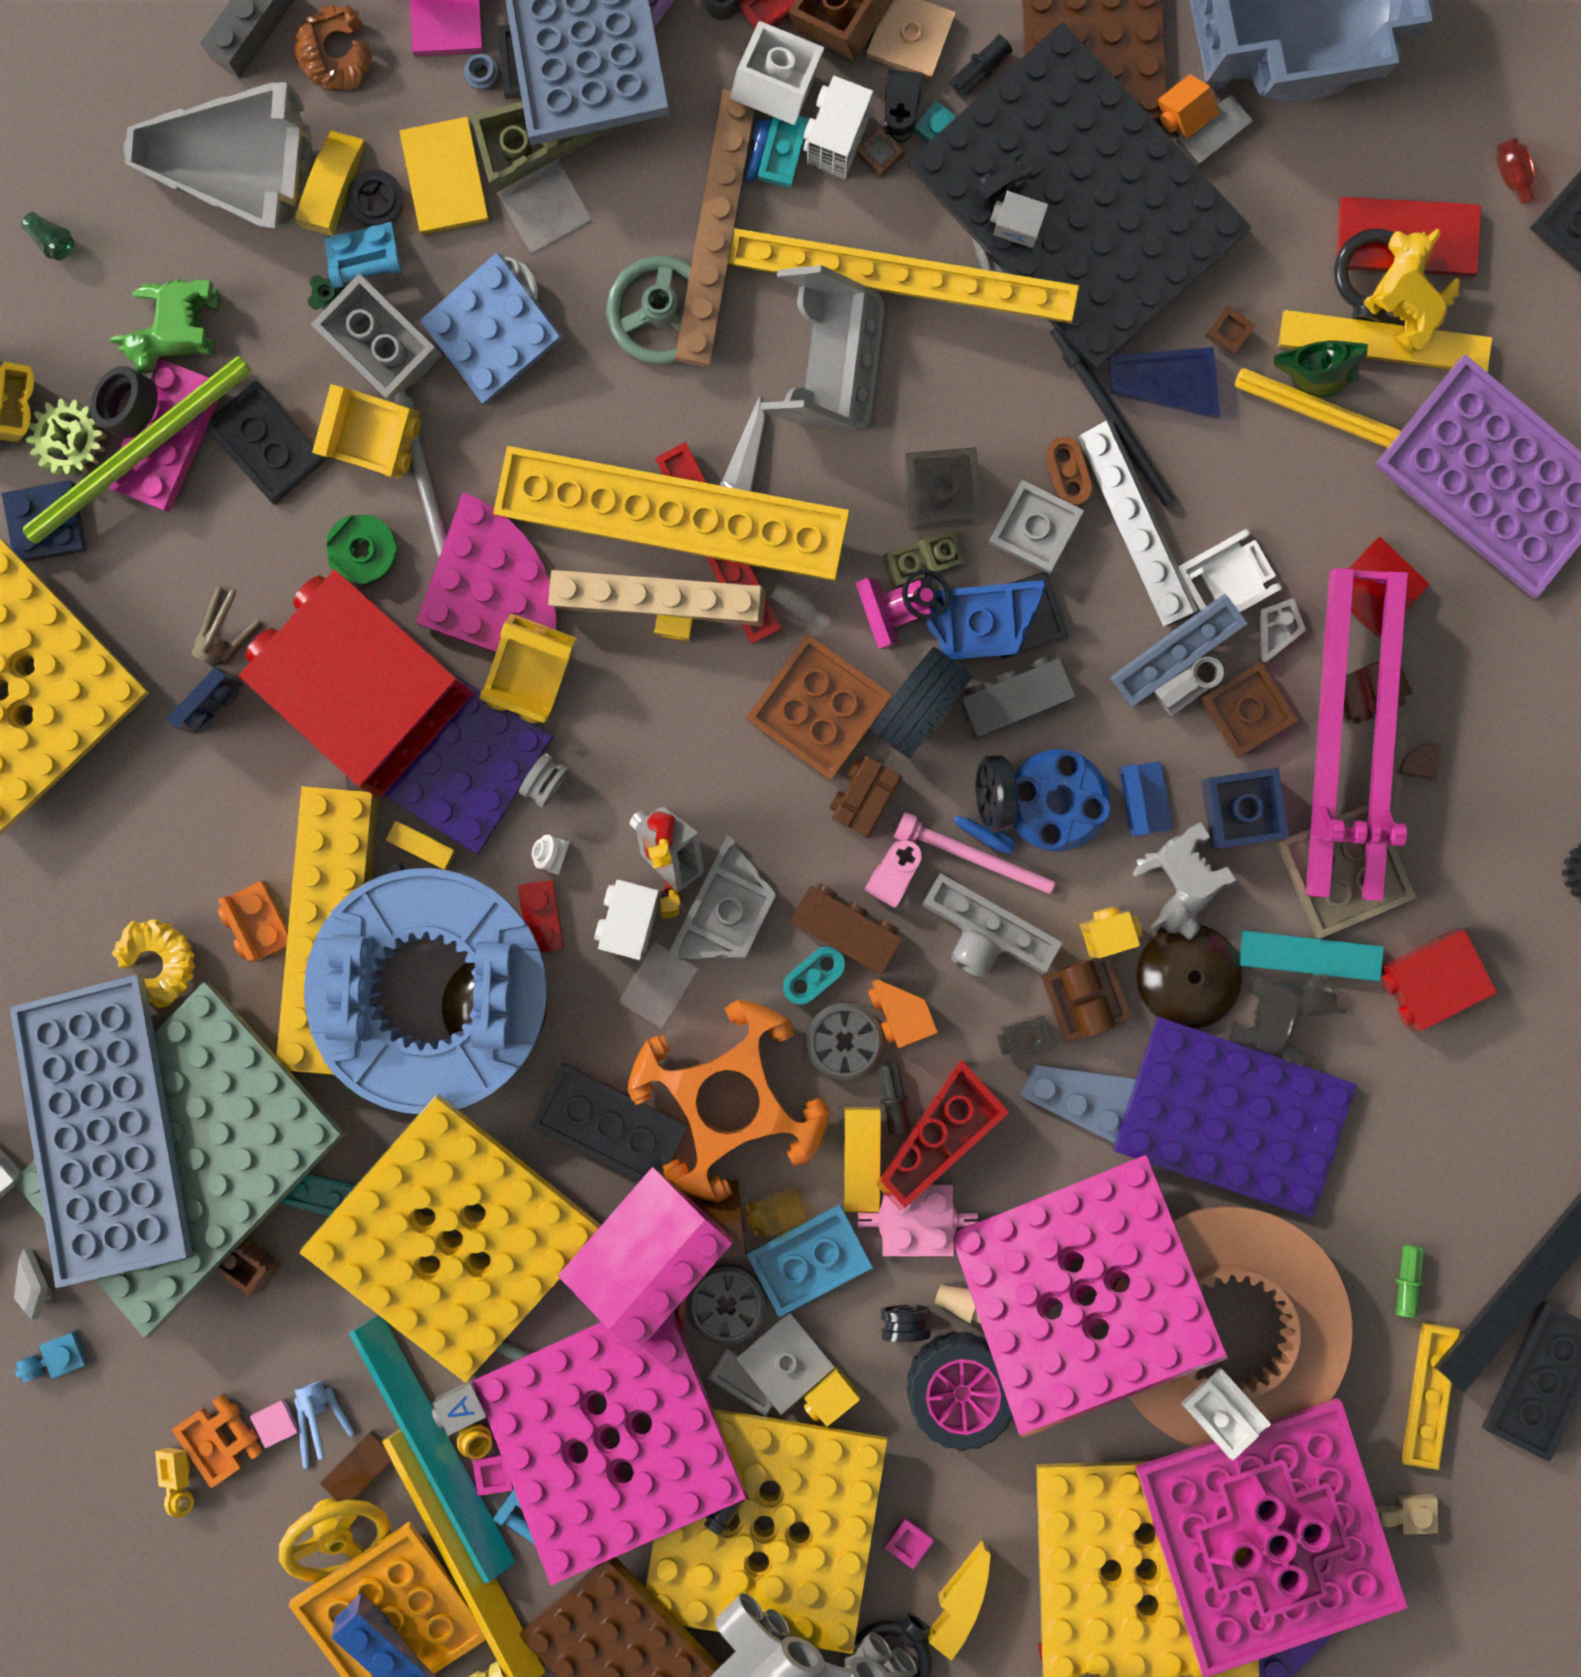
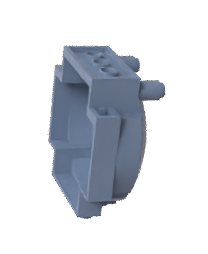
M1189 0L1204 69L1203 78L1207 85L1211 86L1212 89H1222L1228 85L1231 79H1252L1260 95L1293 102L1327 98L1344 91L1356 82L1387 77L1399 64L1401 51L1397 39L1420 36L1433 22L1434 17L1432 0Z

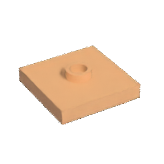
M893 0L875 29L866 58L900 70L923 72V78L931 81L956 12L924 0Z

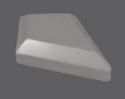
M1294 598L1260 610L1261 661L1263 663L1267 662L1306 631Z
M23 1249L18 1262L14 1299L31 1320L39 1319L44 1301H50L52 1298V1289L47 1286L32 1249Z

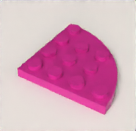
M463 492L416 624L496 653L501 639L500 634L504 622L510 613L557 630L556 609L548 605L550 581L534 547L507 517L494 515V507Z

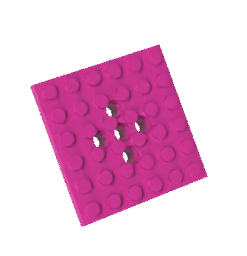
M1147 1155L955 1232L953 1244L1018 1433L1022 1438L1228 1359ZM1084 1259L1080 1271L1070 1272V1265L1074 1260ZM1124 1278L1130 1279L1129 1288L1121 1293L1115 1292V1285L1119 1280ZM1091 1291L1097 1293L1093 1304L1088 1306L1082 1305V1298L1086 1293ZM1058 1304L1063 1305L1061 1316L1056 1319H1049L1050 1309ZM1104 1324L1109 1325L1108 1335L1100 1340L1094 1339V1332L1097 1327Z
M674 1312L671 1313L637 1354L600 1322L473 1380L481 1403L487 1412L488 1422L550 1586L749 1498ZM598 1394L603 1395L607 1401V1407L603 1413L598 1412L594 1405ZM643 1413L648 1414L652 1419V1428L648 1433L644 1432L639 1426V1418ZM612 1427L620 1434V1442L616 1447L612 1446L607 1438L608 1431ZM579 1442L584 1443L588 1448V1457L585 1461L580 1460L576 1455V1447ZM623 1462H628L633 1467L634 1474L630 1481L624 1479L621 1475L620 1470Z
M1338 1398L1269 1421L1271 1425L1265 1428L1259 1434V1437L1234 1460L1229 1459L1214 1440L1135 1466L1200 1673L1203 1677H1209L1408 1608L1342 1401ZM1270 1500L1271 1504L1269 1505L1268 1512L1261 1515L1258 1514L1261 1503ZM1316 1524L1313 1534L1309 1537H1304L1306 1527ZM1283 1536L1278 1547L1274 1549L1269 1548L1270 1541L1274 1537ZM1248 1547L1246 1557L1239 1561L1235 1560L1237 1551ZM1292 1570L1290 1580L1282 1584L1280 1582L1282 1575Z

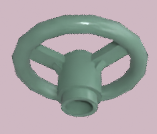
M663 255L639 259L624 269L610 288L606 306L610 333L621 349L637 360L662 366L677 362L674 361L676 348L666 351L645 349L634 342L628 333L647 323L655 327L671 325L678 332L680 331L682 315L678 312L677 298L671 289L672 272H677L689 280L691 269L689 263L680 258ZM658 270L657 283L647 288L643 293V308L621 319L619 311L622 295L629 284L645 272ZM659 305L665 306L663 309H656Z

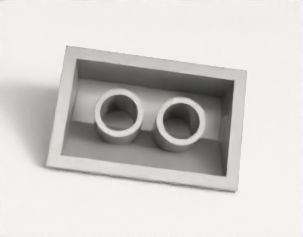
M358 274L310 324L386 399L391 398L419 381L443 356L361 274Z

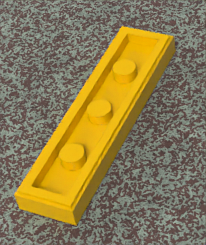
M1422 1322L1401 1462L1404 1465L1435 1470L1440 1468L1452 1383L1437 1371L1434 1366L1460 1336V1329L1456 1327Z

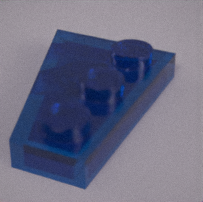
M1214 347L1115 355L1108 359L1111 394L1215 419L1220 417Z

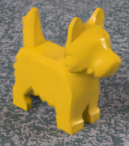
M1436 229L1428 236H1426L1425 231L1409 235L1400 231L1395 232L1388 244L1389 249L1395 256L1394 262L1380 281L1374 294L1367 297L1363 302L1372 314H1377L1381 309H1385L1387 312L1393 311V315L1395 317L1399 316L1400 320H1405V331L1398 333L1394 337L1403 350L1423 349L1432 338L1433 331L1443 324L1444 318L1447 315V308L1453 305L1454 299L1460 295L1458 291L1460 280L1458 278H1454L1439 293L1424 275V268L1432 254L1433 245L1440 236L1441 231L1439 229Z

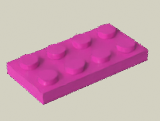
M159 358L150 379L157 389V407L153 418L145 429L197 389L209 377ZM218 400L108 488L170 513ZM138 433L136 436L125 438L121 446V449L130 441H132L135 437H137L140 433Z

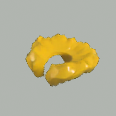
M159 919L142 923L131 921L123 930L121 940L116 942L115 950L112 951V955L118 960V967L123 969L134 967L139 956L146 951H154L161 956L163 970L160 975L152 979L144 978L149 1005L159 1009L169 1006L174 1002V999H178L179 995L188 989V981L192 980L194 976L192 972L195 968L193 963L195 955L191 951L192 946L187 942V937L180 934V931L173 929L172 924L161 923Z

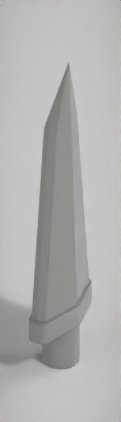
M760 396L719 486L753 492L752 487L766 419L764 411L760 410L762 403Z

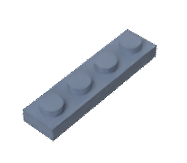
M1223 594L1110 676V679L1129 705L1133 707L1248 623L1230 598Z

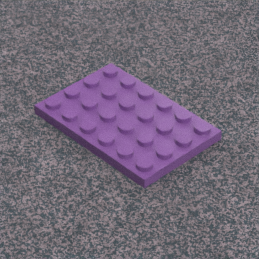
M1466 354L1463 355L1374 466L1530 597L1537 598L1581 544V451Z

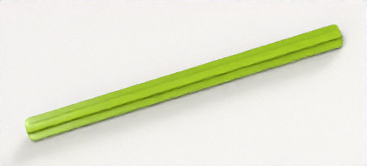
M240 356L235 357L25 525L23 532L27 538L35 544L42 541L251 373V369L246 361Z

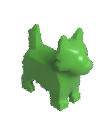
M176 279L175 281H168L164 285L154 282L151 286L143 283L142 287L132 292L134 298L157 301L154 324L150 328L139 329L126 335L113 336L110 338V342L121 345L118 351L124 352L125 356L135 363L136 371L141 374L153 372L158 358L164 356L192 354L212 356L214 341L205 337V329L200 328L201 320L198 319L200 314L197 311L205 305L209 306L212 310H218L220 292L217 288H213L214 284L210 280L196 279L192 282H186Z

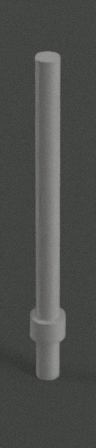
M406 389L394 395V403L415 409L413 399L408 397ZM418 434L417 438L412 440L409 453L412 455L411 462L439 559L447 536Z

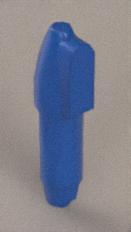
M758 119L751 137L753 147L745 167V180L748 183L754 181L759 172L772 122L770 119Z
M958 815L954 817L956 825L984 842L986 846L998 852L1012 853L1013 846L1016 843L1012 838L1003 833H991L986 827L969 817L968 819Z

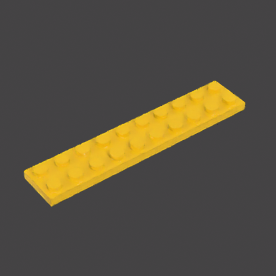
M507 446L493 514L507 517L511 520L836 582L850 511Z

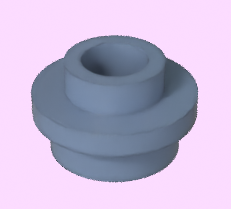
M473 55L464 65L463 73L465 80L474 89H489L498 79V66L494 59L488 55ZM479 69H486L488 71L487 75L483 78H478L476 72Z

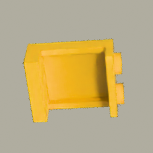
M330 384L312 453L336 458L383 473L391 478L402 479L403 473L408 471L411 464L412 455L409 451L412 440L417 438L420 431L421 420L418 419L420 411L350 388Z
M510 613L504 622L500 634L501 639L479 699L485 701L489 707L495 710L505 711L507 709L518 713L527 722L546 723L551 714L577 638Z

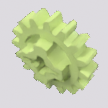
M59 399L57 408L48 402L45 403L47 412L43 415L35 411L34 415L39 421L37 424H29V429L34 431V436L27 437L26 442L36 446L29 452L30 455L36 459L41 458L38 465L44 469L51 467V472L58 476L64 470L66 475L74 477L75 468H78L83 473H87L86 463L90 461L97 465L99 461L94 456L95 453L105 452V448L98 443L99 440L107 438V435L97 430L99 426L92 420L90 408L86 406L82 409V404L78 401L73 400L69 406L67 401ZM74 416L80 418L81 421L74 420L68 422L64 417ZM64 430H66L67 432L70 433V434L67 435V440H68L67 443H68L69 446H67L66 444L63 443V442L66 441V437H65V434H66V433H65ZM64 453L69 460L55 459L52 455L58 456Z

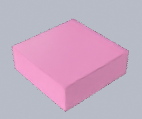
M285 1398L250 1416L265 1448L299 1431V1427Z

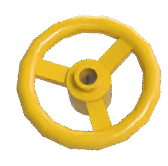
M334 1498L321 1500L313 1507L312 1511L305 1513L288 1528L279 1543V1562L288 1575L304 1582H318L345 1563L326 1568L307 1567L297 1561L319 1550L332 1555L343 1552L350 1559L367 1550L353 1540L350 1526L358 1515L373 1520L377 1526V1536L370 1547L391 1534L392 1523L382 1508L368 1501H337ZM313 1527L314 1535L312 1538L295 1546L299 1537Z

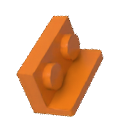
M259 881L231 896H224L218 899L221 906L218 909L219 916L227 928H232L237 938L233 943L242 959L246 958L249 963L258 962L287 947L288 929L264 881Z

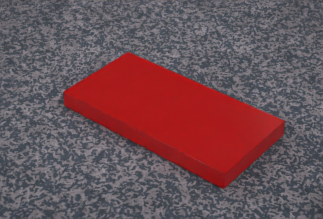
M1341 197L1339 200L1336 257L1341 247L1349 238L1367 229L1380 228L1393 232L1400 231L1406 235L1425 231L1426 236L1439 229L1441 231L1440 236L1433 245L1432 254L1424 268V274L1474 277L1478 273L1481 204ZM1366 244L1353 254L1348 270L1388 272L1395 256L1386 244Z

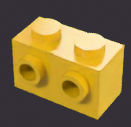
M1108 907L1093 912L1094 919L1079 923L1089 957L1102 958L1140 946L1138 938L1143 936L1138 918L1136 916L1131 917L1130 911H1119L1118 907Z

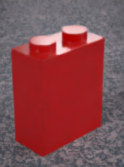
M1453 929L1382 965L1381 969L1384 974L1381 976L1384 988L1389 995H1395L1400 1005L1397 1008V1013L1406 1027L1410 1026L1414 1030L1423 1031L1497 993L1465 929Z

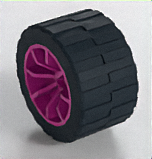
M948 1332L946 1335H939L933 1338L928 1344L925 1343L920 1348L919 1353L914 1356L910 1371L907 1374V1394L916 1423L921 1431L923 1430L927 1434L929 1439L940 1443L941 1446L948 1449L954 1448L958 1449V1451H966V1449L982 1448L983 1445L989 1442L992 1443L998 1439L997 1437L1002 1432H1005L1013 1415L985 1338L975 1336L969 1332Z

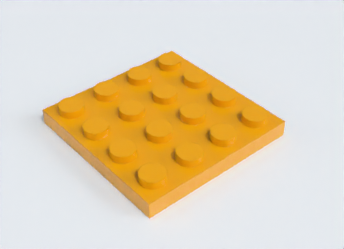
M411 1521L292 1598L289 1603L290 1609L341 1677H374L331 1638L335 1618L360 1593L388 1617L407 1646L434 1674L486 1640L460 1589Z

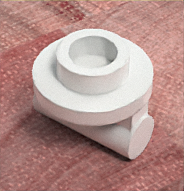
M544 835L535 842L532 848L534 865L539 869L559 875L570 842L551 835Z

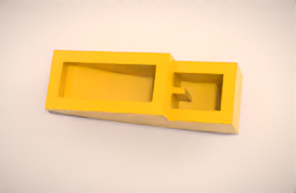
M330 131L310 172L295 216V220L301 228L334 237L342 208H347V192L351 182L356 177L365 145L364 139Z
M844 1107V1212H879L880 1188L876 1184L880 1179V1107Z
M981 1540L938 1594L940 1606L945 1610L929 1628V1643L951 1661L966 1641L984 1599L989 1577L991 1554L988 1544Z

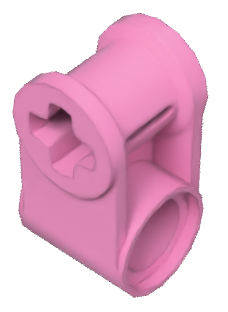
M909 840L894 842L882 863L874 871L864 891L895 908L906 892L910 880L921 862L920 848ZM907 846H910L912 848L910 854L914 857L911 863L905 861L902 865L898 864L900 857L896 855L899 848L905 850Z

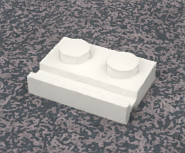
M1219 1367L1209 1379L1202 1382L1181 1402L1183 1407L1231 1460L1239 1456L1259 1437V1434L1265 1428L1271 1425L1223 1369Z

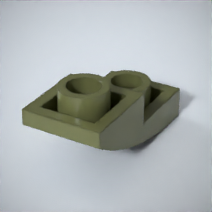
M954 530L922 539L916 544L899 548L883 555L894 588L903 586L905 581L917 571L932 570L941 573L965 563ZM926 575L916 576L910 583L924 579Z

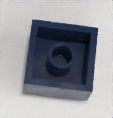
M1279 768L1201 780L1211 849L1290 838Z

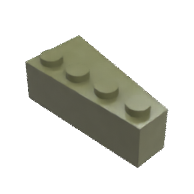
M522 101L471 115L488 182L494 196L617 128L612 127L531 145L528 138Z

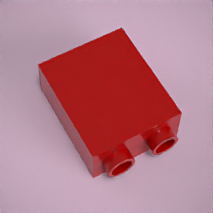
M334 569L326 579L321 575L315 576L299 589L293 600V606L297 611L279 631L275 628H269L260 633L251 642L245 654L246 659L250 663L238 676L359 788L381 798L475 693L358 587Z

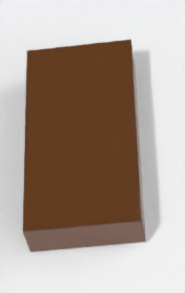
M371 1430L320 1484L337 1501L354 1500L391 1462V1458L382 1443L383 1440Z

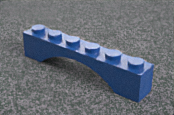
M362 1593L335 1618L331 1638L374 1677H437L407 1646L388 1617Z

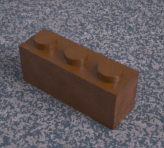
M819 883L817 889L810 885L789 922L882 975L902 940L901 937L896 935L899 928L881 918L878 924L865 917L868 910L852 901L847 906L835 900L838 893Z

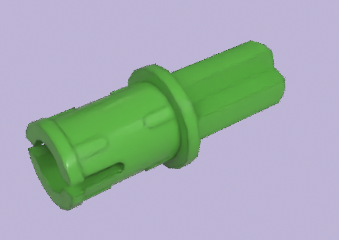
M1404 1245L1402 1247L1400 1275L1395 1278V1282L1399 1283L1397 1306L1395 1309L1396 1315L1411 1318L1418 1317L1420 1287L1424 1286V1281H1421L1424 1255L1422 1247L1416 1245Z

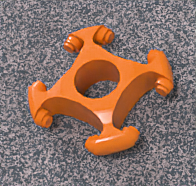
M740 999L729 1003V1006L725 1007V1011L731 1024L736 1022L739 1027L748 1023L749 1032L744 1040L712 1061L691 1067L670 1069L660 1063L661 1060L668 1058L666 1052L670 1051L669 1044L664 1034L661 1036L656 1035L647 1039L634 1062L627 1089L631 1100H634L637 1105L652 1098L650 1093L655 1090L651 1081H660L667 1086L689 1120L695 1141L697 1165L689 1170L686 1162L680 1163L679 1159L662 1166L664 1169L663 1174L683 1193L716 1203L727 1199L733 1193L726 1178L721 1180L720 1176L717 1175L710 1179L708 1174L709 1168L715 1161L746 1141L784 1132L792 1133L798 1138L797 1141L790 1143L791 1149L787 1151L793 1167H800L810 1163L823 1140L830 1113L826 1101H823L821 1096L805 1103L807 1108L802 1110L806 1118L804 1120L795 1119L786 1111L767 1081L762 1064L759 1041L760 1036L767 1030L771 1040L777 1038L778 1042L794 1036L792 1023L789 1018L776 1010L762 1004ZM724 1070L740 1072L750 1078L757 1088L760 1099L759 1110L753 1120L744 1127L734 1130L719 1129L707 1122L701 1113L698 1102L700 1087L704 1080L715 1072Z

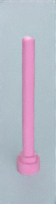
M905 811L898 822L893 836L902 841L911 840L915 842L918 839L1047 894H1051L1056 885L1055 881L922 826V822L917 820V816Z

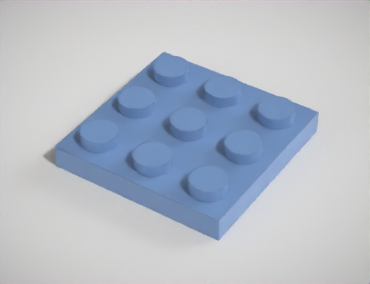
M497 252L420 320L482 404H488L564 338L503 255Z

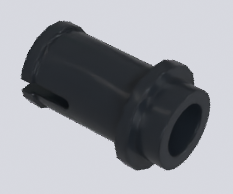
M745 1499L706 1516L707 1520L704 1525L719 1536H722L725 1531L729 1532L731 1529L729 1524Z

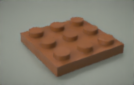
M807 634L748 714L746 720L831 781L888 703L892 694Z

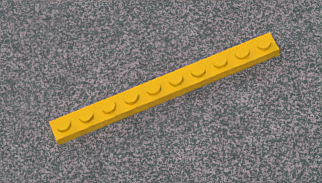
M735 228L728 258L730 266L775 274L781 269L822 265L876 291L1066 323L1073 322L1079 292V285Z

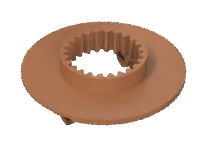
M1239 1206L1209 1207L1174 1218V1223L1201 1290L1204 1284L1210 1288L1215 1287L1216 1278H1219L1224 1284L1228 1283L1230 1276L1239 1283L1245 1279L1251 1285H1258L1276 1301L1275 1307L1283 1313L1279 1319L1287 1327L1280 1330V1334L1286 1339V1342L1277 1345V1348L1282 1352L1281 1356L1271 1357L1274 1366L1272 1369L1262 1367L1261 1378L1252 1374L1250 1375L1249 1384H1245L1241 1379H1237L1235 1384L1268 1421L1332 1400L1342 1382L1349 1362L1353 1323L1351 1307L1342 1279L1332 1261L1320 1246L1302 1230L1286 1220L1251 1208ZM1124 1278L1119 1280L1115 1285V1292L1121 1293L1129 1288L1130 1279ZM1197 1370L1129 1397L1149 1422L1172 1438L1192 1447L1213 1440L1181 1404L1185 1398L1207 1379L1201 1371Z

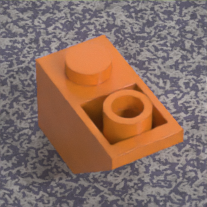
M880 979L871 981L874 989L868 990L875 1010L880 1008L883 1010L887 1021L881 1023L888 1043L895 1041L896 1046L901 1048L938 1033L926 1001L923 998Z

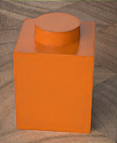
M1191 74L1157 100L1162 112L1160 119L1164 127L1169 132L1173 133L1175 131L1186 139L1190 138L1220 114L1211 86Z

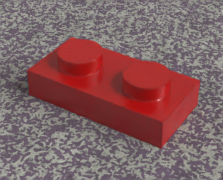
M554 880L517 885L522 917L532 931L540 952L564 949Z

